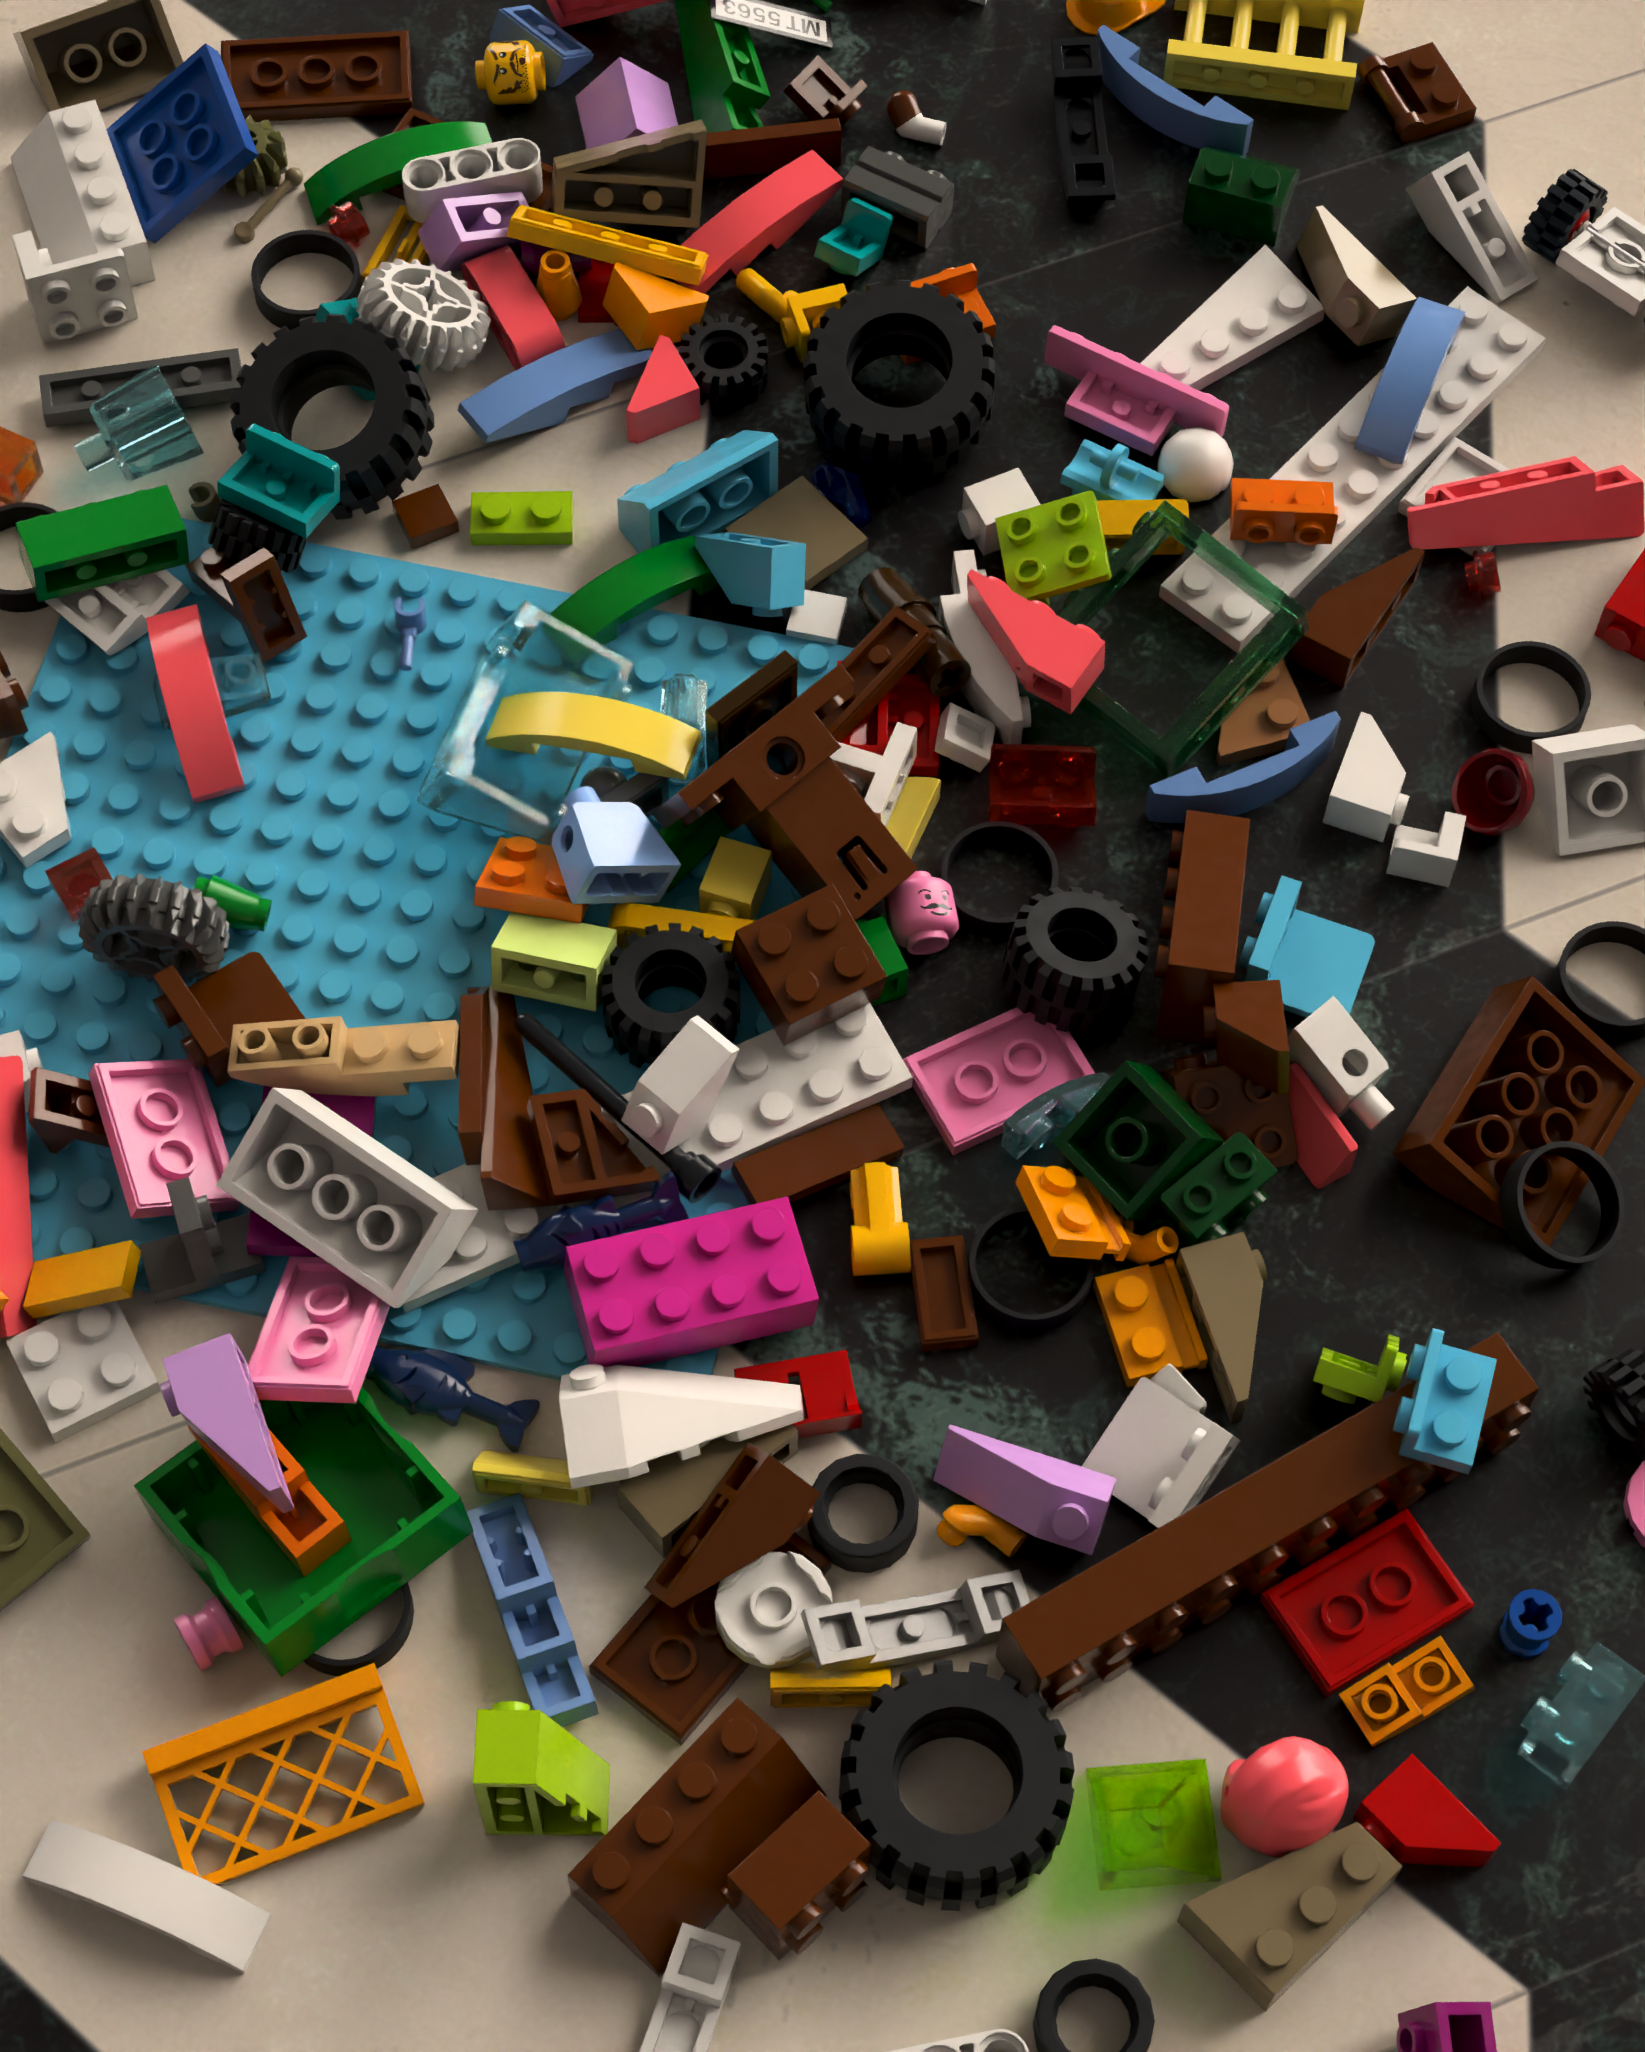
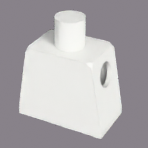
M1334 996L1293 1029L1288 1036L1289 1065L1295 1062L1301 1065L1338 1118L1351 1109L1365 1126L1372 1131L1395 1111L1393 1105L1375 1087L1389 1069L1387 1061Z

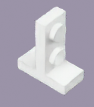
M897 722L883 756L840 742L838 743L841 748L830 756L858 793L865 797V802L885 827L888 825L917 756V728Z

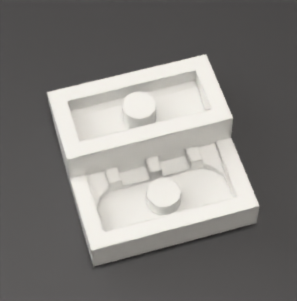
M165 569L45 600L44 602L106 654L111 656L148 632L147 617L172 611L190 591L181 581Z

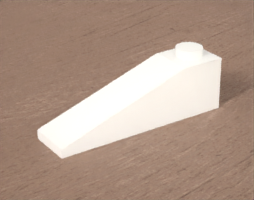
M599 1364L583 1365L572 1370L570 1374L561 1375L559 1403L572 1489L642 1475L649 1472L647 1461L673 1452H677L682 1460L701 1455L700 1448L707 1445L712 1439L724 1436L729 1441L740 1442L804 1420L800 1385L625 1365L603 1367Z

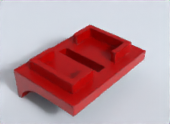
M847 1350L734 1369L735 1378L789 1384L788 1377L799 1376L807 1419L792 1424L798 1430V1439L862 1428V1410L858 1404Z

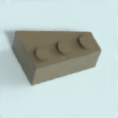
M702 119L554 157L550 202L552 213L584 221L699 228L707 129Z
M1355 1822L1323 1837L1310 1846L1295 1850L1185 1902L1177 1922L1266 2012L1393 1884L1403 1866L1364 1827Z

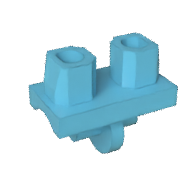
M1084 439L1073 461L1062 472L1060 483L1072 488L1073 495L1091 490L1094 492L1097 500H1154L1164 485L1165 475L1128 459L1129 448L1120 443L1111 451Z

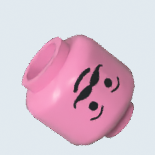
M915 871L884 898L889 930L896 944L907 948V951L911 954L928 955L943 950L948 946L949 940L954 937L959 929L951 885L941 878L931 877L929 872Z

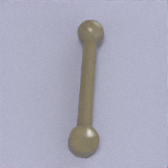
M295 167L289 168L285 173V180L248 222H240L235 226L234 233L239 242L248 243L252 241L255 237L254 228L292 186H298L302 183L303 173L300 169Z

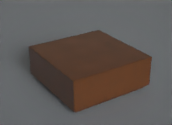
M439 484L392 501L393 512L412 549L459 532L458 520Z

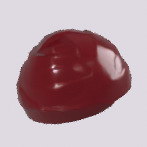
M1489 748L1474 755L1461 766L1452 786V803L1456 814L1466 816L1465 826L1481 835L1495 836L1515 829L1522 823L1532 807L1535 792L1533 779L1527 764L1515 753Z

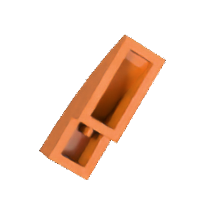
M189 1425L187 1426L233 1490L304 1577L352 1541L344 1520L312 1485L305 1470L270 1430L269 1433L295 1508L286 1513H282L202 1441Z

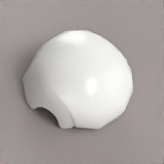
M1202 427L1179 430L1165 442L1158 458V472L1165 475L1164 486L1172 496L1187 500L1190 503L1210 500L1221 491H1224L1230 483L1234 465L1232 453L1227 442L1215 431Z

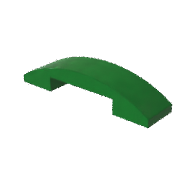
M459 121L422 125L385 135L339 156L317 171L304 183L317 225L362 211L360 197L402 184V170L411 160L492 143L486 124L483 122Z
M695 536L675 539L638 553L588 582L545 618V626L575 660L616 639L618 625L691 588L701 596L720 585L696 549Z

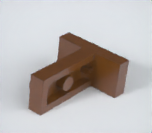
M210 547L200 557L185 565L192 582L241 623L254 655L263 663L307 637L276 559L267 549L262 548L239 562V559H229L223 556L224 552H218Z

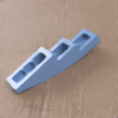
M621 329L597 335L548 354L500 378L460 402L457 411L485 443L564 423L570 407L608 398L614 382L641 376L652 351L650 348L637 351Z
M521 1493L466 1511L474 1530L472 1536L532 1709L541 1710L561 1727L598 1715L596 1700L580 1661L574 1637L557 1595L553 1577Z

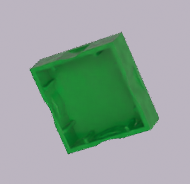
M361 1387L356 1404L259 1400L268 1429L301 1465L312 1485L344 1520L352 1539L351 1542L305 1577L255 1518L197 1440L134 1485L154 1523L213 1595L217 1596L222 1606L281 1677L474 1532L461 1497L412 1442L396 1433L386 1423L376 1408L373 1398L363 1387Z

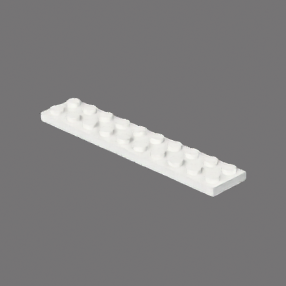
M1467 286L1448 305L1449 307L1466 312L1450 353L1446 355L1402 465L1354 449L1366 413L1384 371L1383 368L1270 478L1271 480L1333 482L1334 506L1338 507V520L1332 544L1308 546L1293 542L1267 541L1264 543H1252L1247 540H1230L1229 518L1161 584L1159 597L1239 653L1454 437L1543 351L1546 338Z
M870 1003L783 1046L775 1030L772 1029L735 1045L739 1051L704 1130L678 1146L686 1153L693 1151L696 1155L705 1154L723 1172L732 1168L735 1161L912 1088L913 1077ZM634 1090L622 1096L629 1101ZM601 1107L604 1118L616 1124L629 1139L627 1147L646 1168L652 1165L658 1172L660 1179L667 1172L671 1171ZM463 1164L434 1177V1180L479 1209L452 1257L402 1305L404 1312L412 1311L519 1263L520 1260L513 1241L525 1237L536 1225L550 1215L557 1213L564 1205L573 1208L580 1205H591L595 1200L546 1207L488 1211L480 1179L481 1164ZM652 1191L612 1197L615 1209L650 1197Z

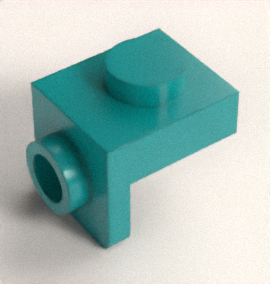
M852 198L847 202L841 225L818 240L814 257L829 263L831 269L840 274L856 277L882 259L893 222L892 215L858 198Z

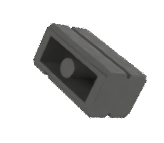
M868 146L858 159L857 165L852 167L843 180L841 211L845 212L849 200L858 198L892 215L893 222L889 233L927 249L936 237L938 230H941L951 216L954 183L948 181L942 173L936 170L925 171L907 163L902 156L895 152L886 151L884 153Z

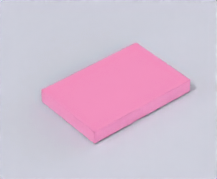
M1016 1007L903 1058L913 1077L912 1086L952 1155H956L1098 1089L1099 1079L1069 1030L1068 1032L1056 1030V1025L1049 1022L1044 1026L1034 1021V1014L1031 1012L1024 1014Z
M188 1059L96 1063L92 1066L88 1076L131 1219L173 1216L174 1211L166 1183L187 1177L190 1179L195 1197L207 1195L212 1212L236 1211L241 1202L216 1186L230 1162V1158L201 1068L196 1070Z
M290 1256L247 1365L258 1399L356 1404L390 1305L321 1257Z

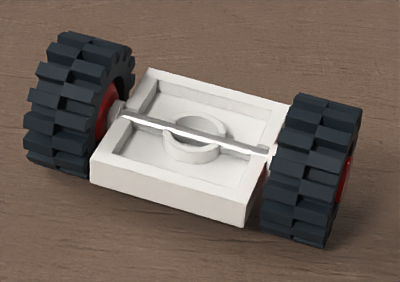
M1569 169L1565 175L1562 174L1558 177L1556 185L1551 184L1547 189L1548 194L1545 198L1541 197L1537 205L1539 207L1531 213L1529 217L1531 222L1524 228L1523 244L1612 301L1617 307L1635 316L1645 308V227L1615 207L1595 222L1596 218L1600 217L1604 211L1602 207L1607 203L1608 197L1606 195L1608 192L1577 170Z

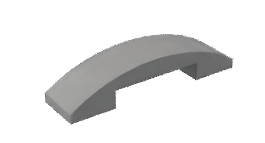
M1018 1569L966 1579L958 1589L861 1606L859 1599L807 1608L803 1609L801 1617L818 1670H865L934 1659L997 1642L1002 1618L1030 1603V1599Z

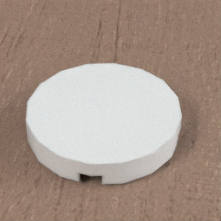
M771 1551L720 1581L715 1599L717 1630L726 1647L744 1662L766 1669L791 1667L813 1655L801 1612L803 1609L832 1604L831 1588L821 1570L803 1555L787 1551V1554Z

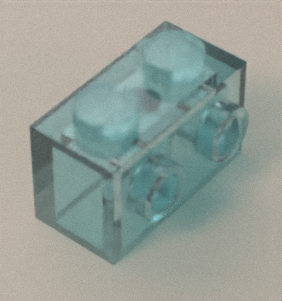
M1599 1641L1594 1644L1585 1657L1577 1651L1573 1652L1554 1679L1563 1686L1552 1702L1541 1696L1520 1724L1530 1732L1517 1753L1566 1790L1645 1683L1644 1674Z

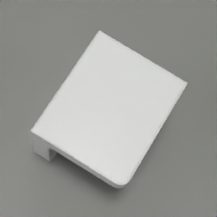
M1445 811L1439 833L1404 825L1397 826L1386 874L1449 887L1458 861L1466 816Z

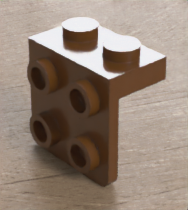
M249 952L188 987L173 965L153 975L159 996L152 1001L160 1018L168 1029L173 1026L177 1027L184 1038L180 1040V1044L188 1060L196 1070L204 1067L217 1088L234 1079L227 1072L234 1024L305 1019L268 963L258 952Z
M1206 1053L1174 1058V1068L1159 1070V1075L1224 1141H1227L1236 1132H1242L1275 1168L1291 1165L1296 1161L1298 1151L1288 1094L1277 1095L1221 1064L1217 1059L1207 1061Z

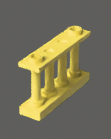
M1175 0L1174 10L1188 12L1183 41L1169 39L1163 81L1174 88L1349 110L1356 78L1357 63L1342 61L1345 32L1358 33L1365 0ZM1206 14L1234 17L1230 47L1202 43ZM1252 20L1280 23L1276 53L1248 49ZM1299 26L1327 29L1323 59L1295 55Z

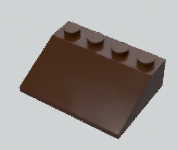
M1529 976L1493 988L1392 1155L1429 1188L1506 1231L1500 1213L1499 1199L1503 1178L1511 1164L1524 1153L1558 1141L1582 1144L1603 1157L1645 1085V1079L1533 976ZM1542 1154L1532 1163L1526 1174L1523 1185V1205L1533 1231L1543 1243L1550 1247L1589 1178L1581 1168L1570 1160L1558 1155Z

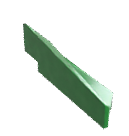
M675 0L694 121L702 119L707 133L763 127L755 108L760 110L771 96L748 27L712 18L710 0Z

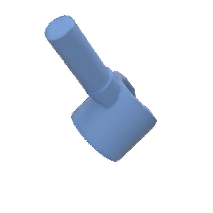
M398 597L394 602L396 628L401 633L402 639L399 669L410 671L412 669L416 635L422 633L427 626L425 602L422 598H419V608L413 612L403 611L402 597Z

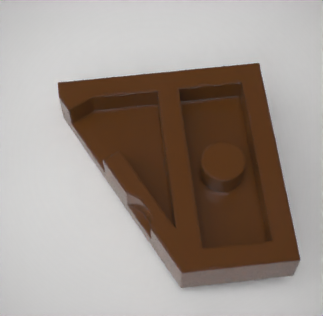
M585 1089L529 1096L527 1111L551 1206L595 1200L606 1195L616 1197L653 1191L654 1186L660 1180L658 1172L652 1165L646 1168L627 1147L629 1139L616 1124L604 1118L601 1107Z

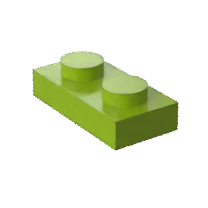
M471 492V545L573 544V492Z

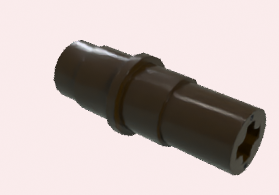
M882 567L869 573L862 580L858 588V596L866 607L869 617L877 625L896 605L932 630L937 642L912 668L931 693L937 697H947L960 691L967 684L971 676V667L948 638L945 628L936 618V611L932 603L923 596H919L912 586L903 580L892 568Z

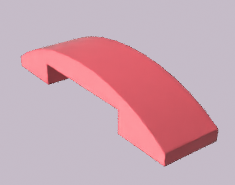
M197 604L147 617L148 634L165 707L194 804L246 789L234 742L227 726L209 657L210 650Z

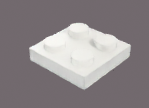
M117 1301L63 1312L5 1340L55 1443L161 1391L159 1383Z

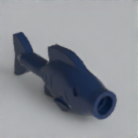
M667 1172L654 1186L650 1197L615 1209V1203L611 1195L601 1197L591 1205H580L573 1208L564 1205L557 1213L550 1215L536 1225L525 1237L517 1239L513 1243L524 1273L535 1269L558 1270L564 1269L567 1246L619 1235L628 1228L658 1217L667 1223L686 1220L689 1217L680 1201L676 1177L673 1172Z
M376 1345L365 1379L372 1381L383 1394L397 1405L404 1407L410 1415L421 1413L427 1416H437L442 1422L454 1427L458 1424L460 1414L465 1413L498 1427L499 1436L511 1452L515 1453L518 1452L522 1443L525 1429L532 1422L540 1407V1402L535 1399L515 1401L506 1406L474 1393L467 1383L474 1376V1364L443 1350H386Z

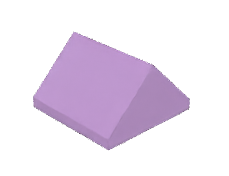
M622 57L614 61L575 96L586 149L678 126L668 83Z

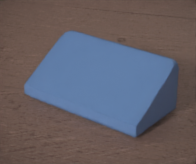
M531 5L499 9L489 35L491 43L525 40L533 45L535 52L542 51L545 61L546 85L552 88L562 84L592 61L594 56L591 50Z

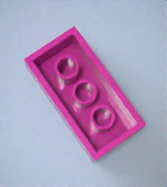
M788 1196L567 1246L565 1251L564 1276L589 1364H599L603 1367L614 1365L638 1367L804 1328L814 1324L819 1296Z

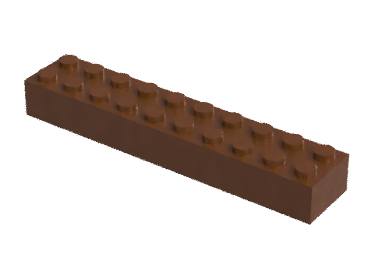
M1498 1332L1466 1350L1497 1359L1475 1456L1487 1449L1492 1454H1497L1519 1439L1521 1434L1518 1430L1521 1424L1531 1416L1532 1412L1529 1408L1539 1390L1537 1384ZM1416 1380L1002 1618L996 1658L1004 1671L1021 1680L1019 1691L1023 1695L1028 1697L1032 1692L1036 1691L1048 1703V1707L1053 1713L1061 1711L1080 1698L1082 1695L1080 1688L1097 1678H1100L1103 1683L1116 1679L1132 1666L1131 1658L1150 1648L1153 1654L1167 1649L1183 1635L1181 1629L1199 1619L1202 1624H1208L1216 1620L1231 1608L1232 1603L1230 1600L1249 1590L1252 1596L1262 1593L1274 1585L1281 1578L1279 1572L1291 1564L1298 1562L1301 1567L1313 1563L1329 1550L1330 1546L1328 1543L1346 1533L1349 1538H1354L1371 1528L1378 1521L1376 1515L1388 1507L1394 1505L1397 1510H1402L1416 1502L1425 1494L1426 1489L1424 1486L1442 1477L1445 1482H1449L1462 1475L1463 1473L1398 1455L1403 1434L1393 1431L1394 1422L1402 1396L1412 1399Z

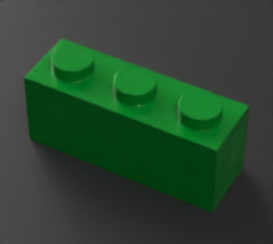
M168 485L139 490L131 494L99 502H91L83 506L47 515H39L32 519L15 523L20 557L38 602L189 564L186 528Z

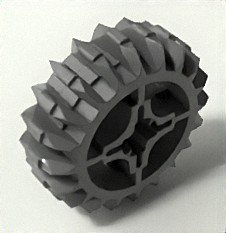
M137 874L135 878L117 875L115 880H101L99 886L91 888L88 898L84 901L78 924L80 926L79 937L83 940L82 947L88 952L93 953V959L96 961L107 962L109 969L122 970L128 973L129 978L139 976L146 978L150 982L154 979V974L173 965L185 983H191L193 978L201 980L208 976L209 973L218 971L220 962L224 959L228 948L230 923L226 920L227 912L217 907V901L212 897H202L200 889H188L182 886L181 881L172 883L164 881L161 876L157 879L146 878L142 874Z

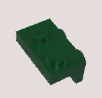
M1236 1132L1161 1194L1159 1204L1179 1224L1175 1232L1179 1241L1178 1249L1176 1250L1178 1254L1182 1248L1226 1237L1230 1231L1225 1225L1238 1215L1244 1220L1249 1219L1270 1199L1265 1191L1278 1170L1242 1132Z

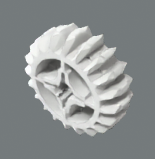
M398 258L393 263L381 262L379 267L372 269L369 276L365 278L357 298L356 312L359 314V318L372 322L376 331L385 329L395 337L400 348H405L415 366L417 364L424 365L432 372L437 367L451 372L454 367L466 368L469 361H475L477 354L481 353L491 321L487 315L489 307L480 301L481 294L479 292L468 289V282L466 280H457L451 275V271L443 272L438 270L434 263L430 266L422 265L417 259H413L410 264Z

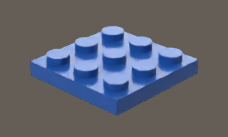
M206 43L106 129L144 236L153 243L159 241L259 156L220 54Z

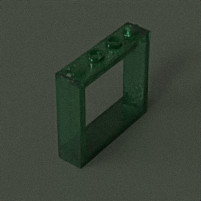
M1164 500L1154 512L1148 511L1140 517L1132 530V536L1120 549L1116 547L1107 553L1112 575L1111 579L1071 591L1063 604V610L1058 616L1074 625L1082 624L1086 626L1169 535L1177 539L1273 614V617L1161 738L1094 684L1077 705L1169 778L1177 774L1309 630L1305 607Z

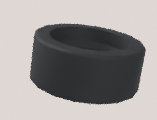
M854 1454L835 1460L819 1473L812 1487L821 1494L813 1504L814 1510L808 1521V1529L814 1546L828 1557L832 1564L846 1571L871 1573L890 1567L907 1553L916 1536L919 1499L912 1480L897 1464L879 1455ZM856 1483L874 1484L888 1491L894 1498L898 1510L897 1522L892 1532L883 1540L870 1544L852 1543L840 1537L833 1530L828 1517L829 1504L835 1493L843 1487Z
M1097 1958L1074 1961L1055 1972L1040 1992L1033 2020V2031L1038 2052H1071L1065 2047L1058 2035L1056 2024L1058 2009L1067 1995L1079 1988L1091 1986L1107 1989L1120 1998L1128 2011L1130 2020L1129 2036L1119 2052L1148 2051L1155 2023L1151 1998L1139 1979L1121 1965Z

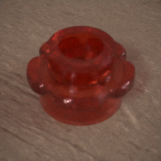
M349 200L340 206L331 205L329 209L332 217L326 220L330 232L346 243L350 242L353 247H359L360 240L370 234L364 217Z
M1474 550L1472 553L1474 561L1464 563L1469 593L1480 591L1481 599L1487 600V594L1501 592L1494 552L1478 555V551Z

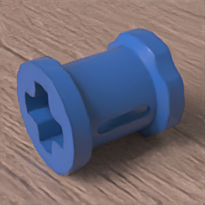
M1529 1589L1517 1594L1509 1605L1508 1611L1503 1616L1502 1625L1498 1630V1635L1504 1648L1509 1653L1519 1655L1524 1659L1535 1658L1544 1653L1549 1646V1639L1556 1635L1562 1624V1611L1559 1603L1552 1595L1543 1590ZM1523 1618L1527 1625L1523 1626L1520 1619ZM1537 1622V1624L1540 1626L1539 1631L1533 1625V1623Z

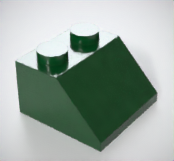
M1210 145L1202 147L1188 182L1182 222L1275 246L1301 169Z

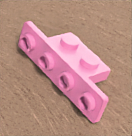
M1053 325L1047 333L1044 362L1081 380L1066 402L1065 417L1150 456L1154 455L1174 424L1186 429L1202 427L1215 431L1221 437L1224 435L1229 412V405L1209 393H1203L1183 384L1165 373L1157 372L1137 363L1121 353L1113 352L1091 342L1077 333L1069 332L1056 325Z

